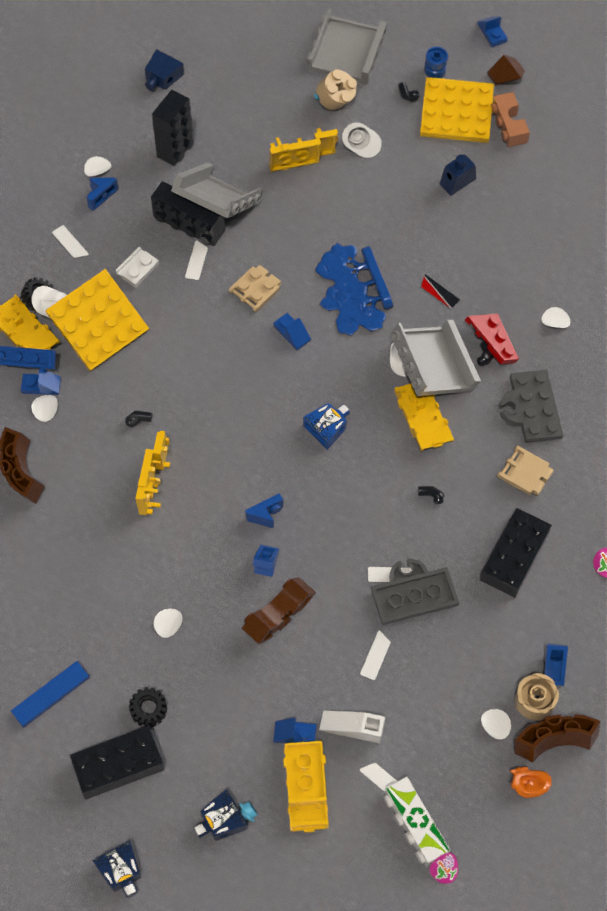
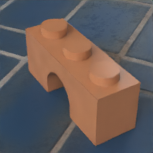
M514 92L494 96L493 103L491 104L492 114L496 116L497 127L501 128L502 139L506 141L508 147L528 143L530 134L525 119L514 120L510 118L517 116L519 107Z

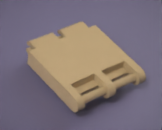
M261 265L256 268L253 266L229 288V292L241 298L240 301L246 302L256 313L280 291L279 286L282 283L273 274L269 276V271Z
M516 446L514 448L515 452L510 459H507L505 462L506 466L502 472L497 474V477L529 496L531 493L538 496L545 486L544 482L548 481L554 470L549 467L550 463L520 446ZM517 454H520L516 461H513Z

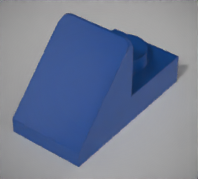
M491 16L477 21L491 47L507 43L508 38L500 26L501 16Z
M116 178L89 179L93 191L86 197L88 208L94 211L118 190Z
M286 313L273 323V327L297 351L311 341V337L300 318L294 320Z
M39 368V374H23L21 392L22 394L59 395L61 377L43 368Z
M278 493L246 509V520L274 528V521L270 514H276L283 508L282 496Z
M260 545L253 559L254 573L272 577L280 548Z
M547 644L544 653V675L549 676L555 682V685L564 686L568 646Z
M296 718L275 721L273 743L284 744L315 741L316 724L296 722Z

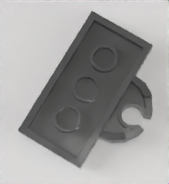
M538 370L511 373L510 381L513 390L503 395L499 404V408L511 406L514 409L513 411L503 410L500 414L507 422V425L522 426L525 443L562 439L564 435L548 371Z
M407 558V565L412 570L410 573H403L401 571V561L396 562L390 571V582L371 586L382 625L459 606L448 568L428 572L425 564L420 560Z

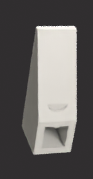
M324 710L319 731L380 744L385 717L365 712Z

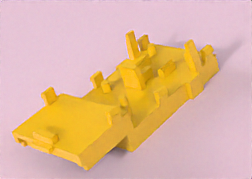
M317 128V133H314L313 140L302 142L301 138H297V143L294 142L292 144H281L279 137L275 138L278 146L275 147V143H270V172L319 163L320 156L335 154L338 130L322 132L321 128Z
M16 294L0 306V332L2 331L16 347L51 350V347L60 343L57 337L49 330L48 325H42L36 319V315L31 313L29 308L25 307L26 304H23Z
M412 383L394 388L399 409H402L411 434L415 437L420 451L431 447L437 448L450 441L454 442L448 426L449 422L442 417L439 410L440 406L435 401V395L417 396Z
M165 431L157 432L154 449L145 450L135 498L139 515H152L153 509H148V507L161 506V503L150 502V499H153V494L158 492V489L153 487L158 488V485L161 484L160 479L155 478L156 469L164 470V467L170 468V462H166L170 440L167 438Z
M322 741L284 743L285 758H283L287 775L286 786L288 789L290 832L304 831V833L315 832V830L328 829V806L324 772L326 759L325 755H323Z

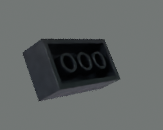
M171 89L152 113L157 158L175 166L178 161L183 159L184 153L193 146L194 140L190 98Z
M162 181L151 195L153 217L160 222L169 224L174 229L185 232L190 237L194 236L205 244L215 246L225 232L224 216L172 192L173 186Z
M516 508L482 571L480 581L516 598L550 533L552 525Z
M149 725L70 754L85 800L164 771L163 762Z

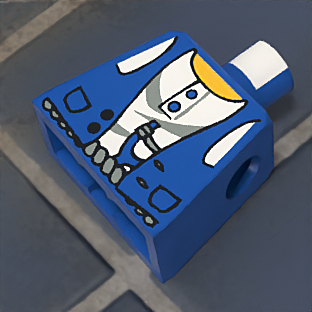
M327 403L304 416L303 427L328 450L346 430L347 420L344 417L350 411L345 405L335 409L331 404Z

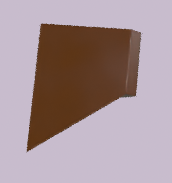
M503 54L490 68L487 75L497 86L503 82L522 78L525 70L515 58Z

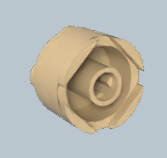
M335 69L317 85L316 93L320 98L319 102L329 110L343 108L355 97L357 82L348 73Z
M541 673L523 678L515 694L516 710L530 720L542 721L545 717L551 715L559 699V691L555 682L549 676Z

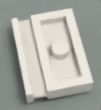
M138 247L115 270L116 275H120L123 280L136 288L159 265V260L148 252H144L141 247Z

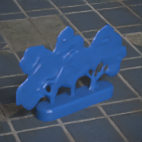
M336 243L331 247V251L324 253L321 257V262L318 263L315 269L323 278L335 281V285L327 289V296L322 299L319 305L329 311H340L336 324L338 331L342 334L353 335L359 325L370 331L382 328L386 314L375 307L376 302L380 300L384 309L393 307L391 296L370 246L362 248L361 252L364 262L359 263L354 259L357 255L355 246H342ZM346 263H354L353 265H357V267L349 268L346 266ZM368 269L371 280L360 282L357 277L359 270ZM374 284L378 296H368L367 286ZM371 302L372 305L367 307L366 304Z

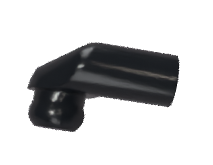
M406 82L398 84L402 98L411 102L418 100L420 94L417 90L409 91Z
M485 341L480 343L483 351L481 356L477 358L480 366L488 365L494 357L488 350V344Z
M134 411L126 417L125 423L129 427H134L141 421L151 422L153 413Z
M418 486V496L434 497L433 501L435 504H442L444 502V493L436 487Z

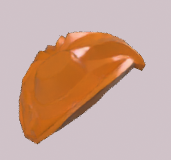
M518 767L510 770V773L514 774L513 780L510 782L511 788L522 797L534 798L548 792L552 785L551 776L546 772L529 770L528 767Z

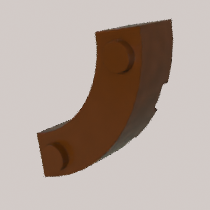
M5 427L0 439V469L2 475L5 476L9 485L16 492L36 504L44 486L31 477L27 468L26 453L30 440L20 432Z
M299 577L288 579L283 585V590L262 609L250 613L245 618V624L241 629L258 644L264 643L273 637L272 632L275 633L277 630L281 631L292 620L290 616L295 615L298 611L301 612L316 592Z
M561 714L545 717L543 721L535 725L531 724L520 733L515 740V754L534 763L543 752L558 746L571 745L590 750L599 736L601 721L574 714V717H561Z

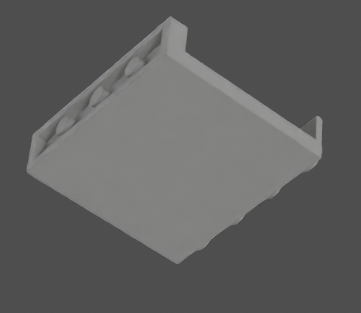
M329 8L327 15H323L322 27L318 28V38L314 40L312 45L313 51L312 53L309 52L308 55L309 70L328 75L335 69H339L348 73L356 82L368 84L386 35L387 22L380 21L378 27L331 16V8Z
M205 163L177 174L171 190L226 218L257 205L262 197L260 194L262 188L246 193L211 176L213 165L210 163Z
M447 320L442 327L403 329L401 323H398L390 333L417 396L471 392L481 382L454 320Z

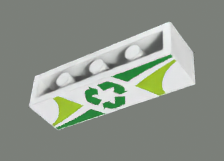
M408 777L385 788L383 799L389 808L392 807L396 813L394 818L397 824L404 827L406 831L404 835L408 843L415 846L417 850L415 854L419 862L429 867L436 858L449 853L448 845Z

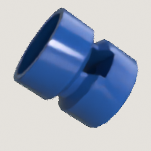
M436 46L428 49L426 52L424 72L427 77L442 78L446 74L448 53L444 48Z

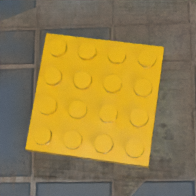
M426 77L420 136L489 143L494 84Z
M106 269L45 310L89 372L149 330V327Z

